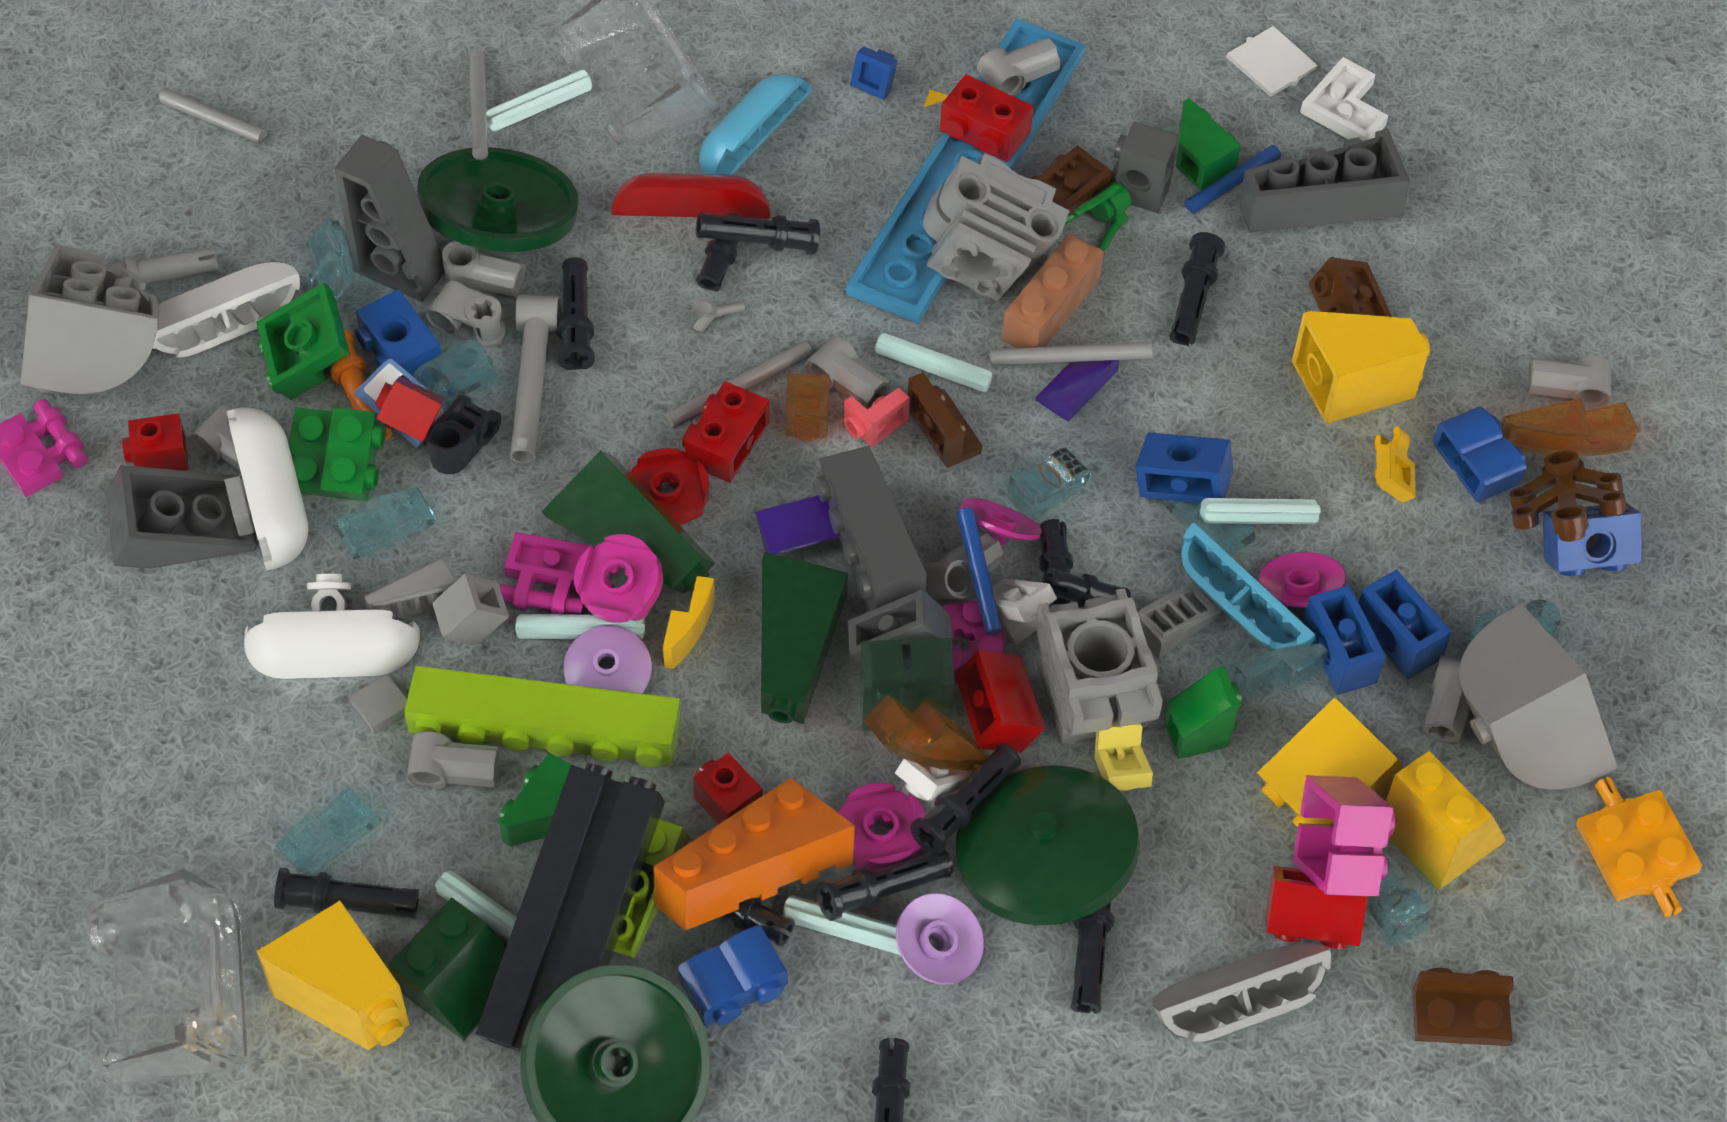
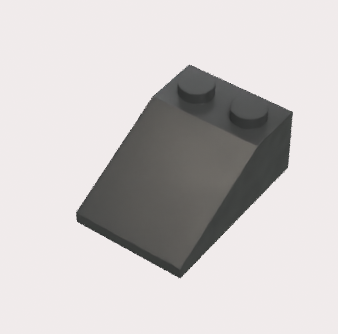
M120 465L106 491L114 566L152 569L254 551L256 549L254 533L239 537L224 479L237 477L238 475Z

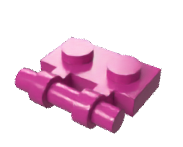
M46 399L39 400L34 404L33 410L38 418L32 423L28 424L21 413L0 423V462L25 497L63 478L58 464L69 459L75 468H79L88 461V457L83 451L84 444L76 433L69 432L65 426L66 419L58 408L52 407ZM51 434L56 443L54 446L46 449L40 439Z
M515 532L504 570L505 577L515 578L518 581L516 586L500 584L499 587L504 602L513 603V608L528 610L530 606L551 610V614L568 613L584 615L586 606L581 602V599L570 596L572 589L576 590L574 585L576 565L581 555L590 546ZM535 582L556 586L554 593L532 589Z

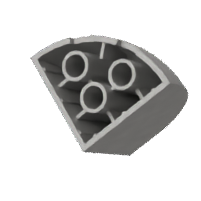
M55 244L29 294L20 385L33 387L36 391L43 393L56 391L69 394H92L112 389L126 382L141 369L152 351L160 313L156 295H149L145 291L146 283L128 269H122L121 273L106 267V259L101 256Z
M1523 604L1494 619L1473 638L1463 654L1459 668L1460 685L1475 717L1470 721V725L1478 740L1483 745L1489 742L1503 764L1516 778L1530 786L1541 789H1567L1592 782L1618 768L1585 671Z

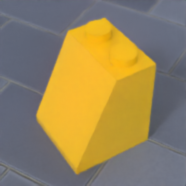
M1309 311L1303 313L1292 363L1323 420L1328 424L1415 398L1420 381L1423 378L1427 357L1430 355V344L1426 335L1418 331L1412 318Z
M1334 697L1257 774L1266 783L1260 790L1279 809L1286 803L1297 814L1291 821L1298 828V823L1334 825V819L1304 818L1300 815L1306 775L1356 777L1385 799L1388 796L1395 774L1404 769L1399 759Z
M1430 751L1395 774L1386 802L1393 807L1395 815L1394 832L1389 838L1438 890L1505 842L1506 839L1491 813Z
M338 901L257 950L268 987L276 999L367 1050L372 1049L378 1044L386 1046L393 1043L403 1034L404 1028L410 1025L400 985L341 901Z

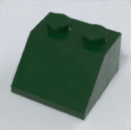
M451 897L392 959L388 967L400 985L404 996L465 1041L479 1025L506 946L486 922Z

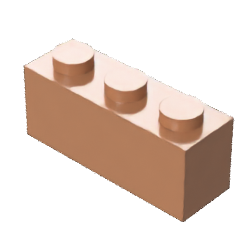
M1069 233L1004 312L1002 341L1015 348L1046 347L1100 280L1104 251Z

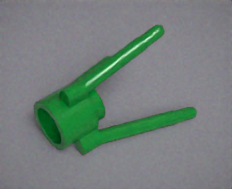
M1110 182L1091 199L1074 209L1073 213L1067 217L1065 225L1091 210L1092 215L1098 221H1111L1112 224L1097 247L1105 251L1118 229L1128 220V216L1124 211L1131 206L1130 194L1121 184Z

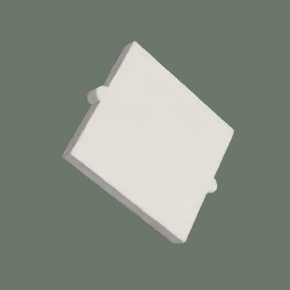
M1274 26L1254 38L1247 37L1244 44L1228 52L1226 55L1234 65L1270 97L1290 85L1296 86L1301 78L1318 68V65Z

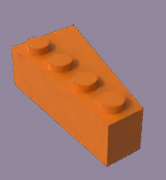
M790 778L654 866V906L686 931L739 910V903L748 899L760 898L765 900L778 894L779 887L799 880L801 884H805L818 879L819 871L835 866L840 870L853 865L855 825L794 779Z

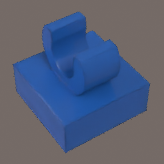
M865 46L862 47L856 54L850 85L884 100L891 92L898 60L894 59L895 55L879 49L876 52Z

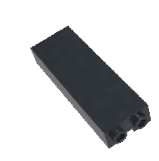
M586 763L585 769L573 765L570 766L476 1031V1035L481 1039L521 1052L527 1025L540 1002L552 989L579 972L609 965L665 804L661 794L655 791L656 785L654 783L634 776H630L628 782L615 781L611 779L613 773L611 770L592 763Z

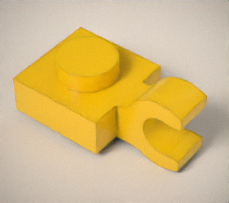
M1397 426L1394 428V437L1391 442L1381 434L1375 438L1376 484L1383 491L1389 493L1399 502H1407L1416 498L1415 463L1408 458L1410 436Z

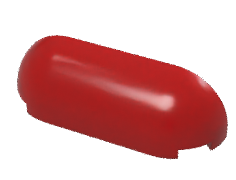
M644 173L626 181L617 191L612 204V215L697 217L699 212L715 215L733 213L746 218L770 219V207L763 191L751 180L737 175Z

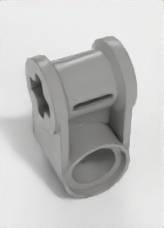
M454 280L446 283L425 311L427 321L435 329H446V334L455 335L480 347L493 348L498 346L507 336L506 326L500 320L502 316L500 302L493 296L470 289L466 285Z

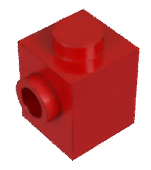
M399 376L393 385L387 382L384 384L375 402V405L381 408L376 419L423 442L445 398Z
M179 413L128 420L129 437L122 438V448L126 463H133L136 467L189 470L186 435Z
M729 752L716 761L709 760L704 763L693 777L695 800L718 824L763 796L762 787Z

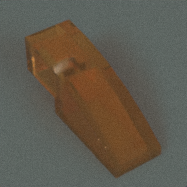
M1580 398L1503 416L1501 422L1503 437L1508 439L1514 446L1519 447L1523 452L1542 455L1566 450L1576 452L1578 457L1630 451L1639 430L1625 402L1587 411Z
M888 694L863 719L884 747L900 757L920 765L944 770L968 771L976 770L989 757L982 748H978L976 741L971 735L926 700L912 713Z

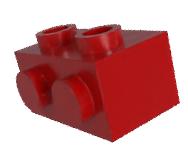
M965 74L942 102L940 130L952 138L960 139L981 149L984 153L1008 162L1031 133L1034 106Z
M724 381L716 395L712 393L708 396L703 406L702 416L697 424L692 423L687 428L682 440V446L685 447V457L695 462L698 459L704 465L708 474L731 483L769 424V399Z
M978 649L955 674L978 748L995 750L998 745L1007 744L1015 749L1017 753H1022L1045 729L1021 655Z
M1273 866L1265 915L1266 932L1274 934L1275 938L1286 942H1299L1301 938L1319 940L1322 945L1334 949H1345L1348 945L1360 946L1368 896L1326 895L1300 869Z

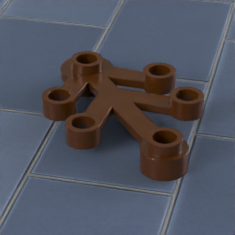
M1567 450L1554 452L1546 456L1542 475L1523 487L1513 489L1509 493L1513 509L1511 511L1513 525L1516 529L1521 530L1537 526L1539 524L1538 513L1559 502V508L1552 511L1551 519L1554 533L1559 535V539L1565 542L1582 539L1585 537V531L1589 527L1586 508L1577 505L1576 498L1599 504L1600 512L1605 516L1619 515L1627 509L1620 474L1587 469L1584 467L1583 461L1579 460L1576 452ZM1580 481L1594 484L1597 488L1578 484L1575 482ZM1553 484L1556 485L1548 491L1536 497V494H1538L1539 492L1545 490Z

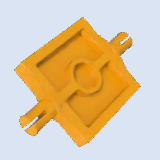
M1606 777L1605 781L1604 779L1599 780L1594 786L1606 806L1602 810L1579 817L1576 826L1616 901L1635 895H1654L1664 913V917H1670L1672 913L1673 915L1680 913L1683 908L1671 887L1681 879L1700 873L1702 864L1661 789L1636 798L1622 799L1612 777Z

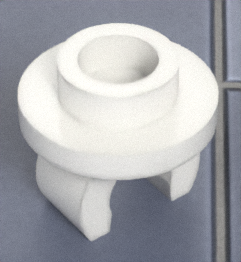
M316 574V582L307 583V590L318 591L311 601L312 611H322V602L327 597H333L336 600V611L346 610L347 602L340 591L351 590V583L342 582V574Z

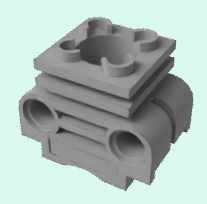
M984 153L977 163L961 156L957 166L948 176L945 183L937 191L933 192L924 214V229L931 238L937 241L933 246L932 256L928 259L926 266L938 271L945 278L956 280L968 286L983 297H989L998 301L1017 278L1027 274L1059 238L1069 210L1052 202L1056 191L1055 188L1040 180L1026 178L1017 174L1003 161L987 153Z
M1125 588L1117 589L1115 595L1085 600L1084 609H1079L1077 602L1049 607L1048 603L1039 604L1037 636L1042 655L1040 656L1041 664L1038 670L1062 744L1096 737V732L1111 729L1112 721H1114L1117 727L1141 723L1144 728L1147 727L1149 721L1158 720L1163 702L1156 682L1158 670L1146 642L1133 597L1128 598Z

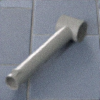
M517 295L516 330L524 331L510 458L519 464L532 463L536 457L537 431L539 428L549 332L558 333L557 320H560L561 313L560 296Z

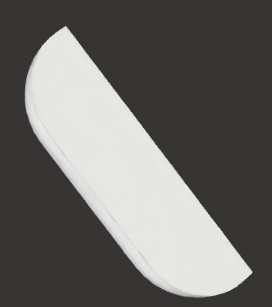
M261 263L244 268L160 303L158 328L153 349L175 354L179 358L188 357L258 329L256 324L258 320L291 302L296 289L299 290L300 288L298 272L294 267L285 263Z
M249 407L226 410L266 571L282 567L293 561L301 553L309 532L308 519L286 434L281 425L264 411Z
M387 610L278 612L264 615L263 623L253 628L246 627L244 648L251 665L259 672L274 678L380 676L400 669L411 660L419 646L420 628L414 621L406 624L392 619L393 612Z

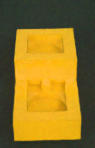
M697 576L689 612L671 610L663 644L664 668L674 669L689 654L701 637L715 601L714 578Z

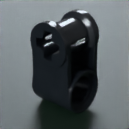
M459 395L453 401L449 410L429 431L428 439L433 468L443 474H455L463 470L479 450L487 445L498 432L501 424V414L493 409L486 411L473 404L472 399L467 395Z

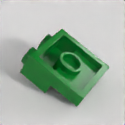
M325 283L320 284L256 322L260 336L258 347L265 357L268 368L266 372L267 382L273 391L278 394L282 393L290 400L324 382L323 369L350 354L334 291Z
M295 407L289 448L301 494L368 502L370 490H376L379 480V466L374 465L377 449H383L386 436L385 424H381V421L376 419L378 416L376 412L333 407V411Z

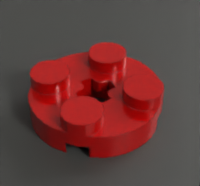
M660 448L644 453L637 459L638 464L631 471L628 469L632 476L679 525L686 524L702 516L704 507L709 499V476L706 468L698 459L695 462L685 457V452L678 449ZM669 482L671 487H678L671 493L658 491L661 489V483Z

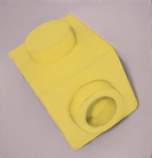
M1112 721L1111 729L1096 732L1094 759L1102 778L1121 791L1152 787L1153 772L1141 747L1143 728L1141 723L1117 727L1114 721Z

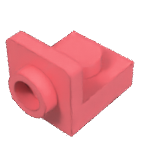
M898 387L886 397L881 396L877 398L869 409H866L853 396H850L844 401V425L851 436L856 439L862 438L873 447L909 421L910 397Z

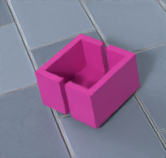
M1306 775L1300 815L1304 818L1334 819V825L1298 823L1292 862L1326 895L1379 896L1380 884L1385 879L1388 869L1387 858L1382 853V848H1387L1388 837L1393 834L1395 828L1393 807L1359 778Z

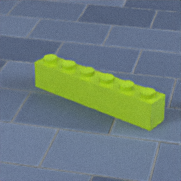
M415 666L404 710L408 732L415 735L420 732H436L449 738H457L465 744L497 743L503 744L506 748L514 751H524L528 747L545 749L549 753L561 757L570 756L572 753L591 755L594 759L602 762H613L616 759L633 760L639 765L649 768L659 767L661 764L673 765L681 723L680 698Z

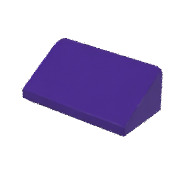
M1119 360L1070 362L1036 396V401L1069 422L1118 371Z
M819 495L755 511L765 551L771 554H779L840 537L839 533L835 534L829 518L830 506L828 501L822 502Z

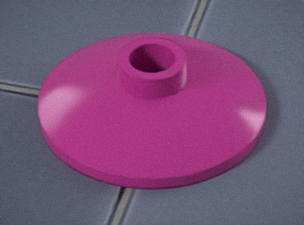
M967 498L961 502L960 509L972 508L977 526L983 529L984 532H988L992 538L998 540L1000 545H1005L1007 539L1027 541L1040 538L1042 529L1039 525L1011 508L976 498Z
M1297 552L1279 556L1268 562L1259 573V583L1283 605L1307 607L1310 596L1344 587L1346 584V574L1341 564L1331 557L1312 552Z

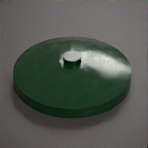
M488 147V156L482 160L473 157L472 148L449 152L431 161L422 170L417 184V197L429 225L449 239L473 248L496 252H523L540 249L561 240L571 231L576 222L579 200L577 190L571 180L552 164L538 157L515 150Z
M1059 765L1032 767L1009 774L971 812L972 817L969 825L963 830H957L955 848L958 866L963 882L971 895L992 913L1007 920L1028 925H1056L1072 922L1106 906L1129 882L1137 865L1140 848L1135 814L1125 796L1110 782L1092 772Z
M606 965L588 969L558 984L545 996L534 1011L527 1025L521 1047L520 1072L522 1086L529 1107L538 1122H693L704 1101L710 1078L711 1059L708 1037L700 1016L683 992L664 977L644 968L631 965Z

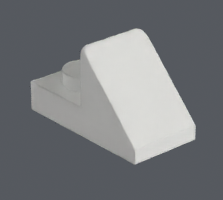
M1004 578L992 587L1004 633L1015 645L1037 630L1039 604L1048 603L1049 605L1057 599L1051 585L1048 583Z
M944 749L904 758L895 772L896 775L906 782L900 792H903L908 797L910 793L917 798L924 809L925 815L934 808L936 798L941 794L952 793L972 773V771Z

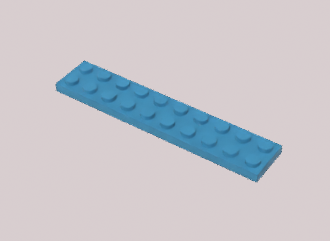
M1017 18L998 48H1003L1009 53L1041 39L1046 40L1050 38L1056 46L1057 54L1060 58V68L1057 71L1027 82L1022 91L1014 96L1033 105L1034 108L1031 133L1008 162L1001 160L1013 171L1084 57L1086 47L1083 43ZM980 75L978 80L986 83ZM945 132L942 134L847 283L846 295L919 324L947 280L938 271L926 266L928 259L932 256L933 246L937 241L931 238L924 229L923 218L933 192L937 191L945 183L948 176L957 166L961 156L977 163L984 154L981 149L960 139L952 138Z

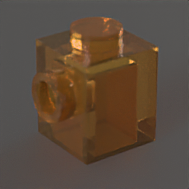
M788 374L786 437H796L801 441H813L817 438L827 439L830 375Z

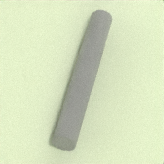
M164 88L160 93L159 101L253 142L261 144L267 136V131L263 128L170 89Z

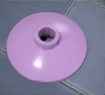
M599 626L582 633L574 640L566 653L563 671L565 682L568 685L643 694L651 679L652 663L646 645L633 632L618 626ZM604 657H610L615 660V664L610 669H602L598 665L599 661Z
M931 893L914 899L900 914L896 927L897 946L904 962L916 975L931 983L949 985L964 980L976 970L983 956L984 937L977 918L964 903L949 895ZM928 937L934 938L939 943V951L932 947Z

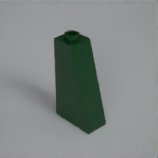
M601 450L541 511L546 518L595 546L605 542L603 538L615 534H625L639 538L661 561L663 584L682 593H686L689 590L691 592L694 591L697 576L709 578L710 574L708 571L715 564L614 456Z
M764 552L762 558L761 713L768 714L776 722L791 723L795 721L803 724L805 722L847 597V572Z

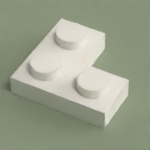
M1344 57L1302 102L1300 113L1339 135L1347 139L1359 137L1362 141L1375 138V132L1383 130L1388 119L1387 114L1360 100L1373 86L1376 74Z

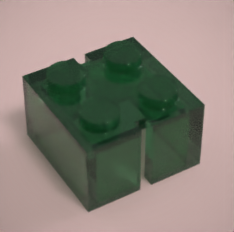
M951 638L910 639L913 680H907V683L904 680L901 640L861 641L859 693L862 731H873L878 735H890L898 730H902V727L911 726V729H917L922 733H935L942 728L951 727L955 687Z

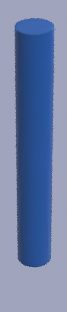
M1271 145L1185 200V207L1192 214L1196 213L1241 184L1244 179L1245 170L1278 160L1281 157L1279 148Z
M972 508L961 509L956 514L985 634L995 635L1002 632L1003 629L974 511Z

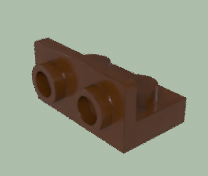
M1077 145L1066 155L1061 154L1056 157L1050 167L1040 176L1035 175L1030 179L1040 180L1055 188L1056 191L1052 202L1069 210V217L1074 209L1091 199L1111 182L1113 171Z
M1330 257L1309 282L1321 312L1392 317L1368 262Z
M924 372L908 379L909 412L945 466L948 468L981 454V442L945 389H940L936 384L932 385Z
M1432 968L1419 972L1412 989L1415 1041L1510 1046L1512 1042L1509 996L1514 987L1513 976L1499 975V973L1491 970L1477 971L1473 974L1453 973L1447 968Z

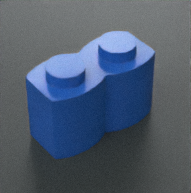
M1476 407L1438 424L1433 437V443L1449 467L1456 472L1458 479L1475 501L1479 503L1521 484L1527 469L1526 458L1519 447L1514 446L1508 439L1503 437L1500 421L1494 415H1490L1483 407Z
M761 925L744 930L720 946L703 951L677 967L678 980L699 1014L704 1026L714 1022L719 1026L728 1024L740 1016L744 1006L756 1001L760 1004L771 1002L782 994L783 987L788 984L787 969Z

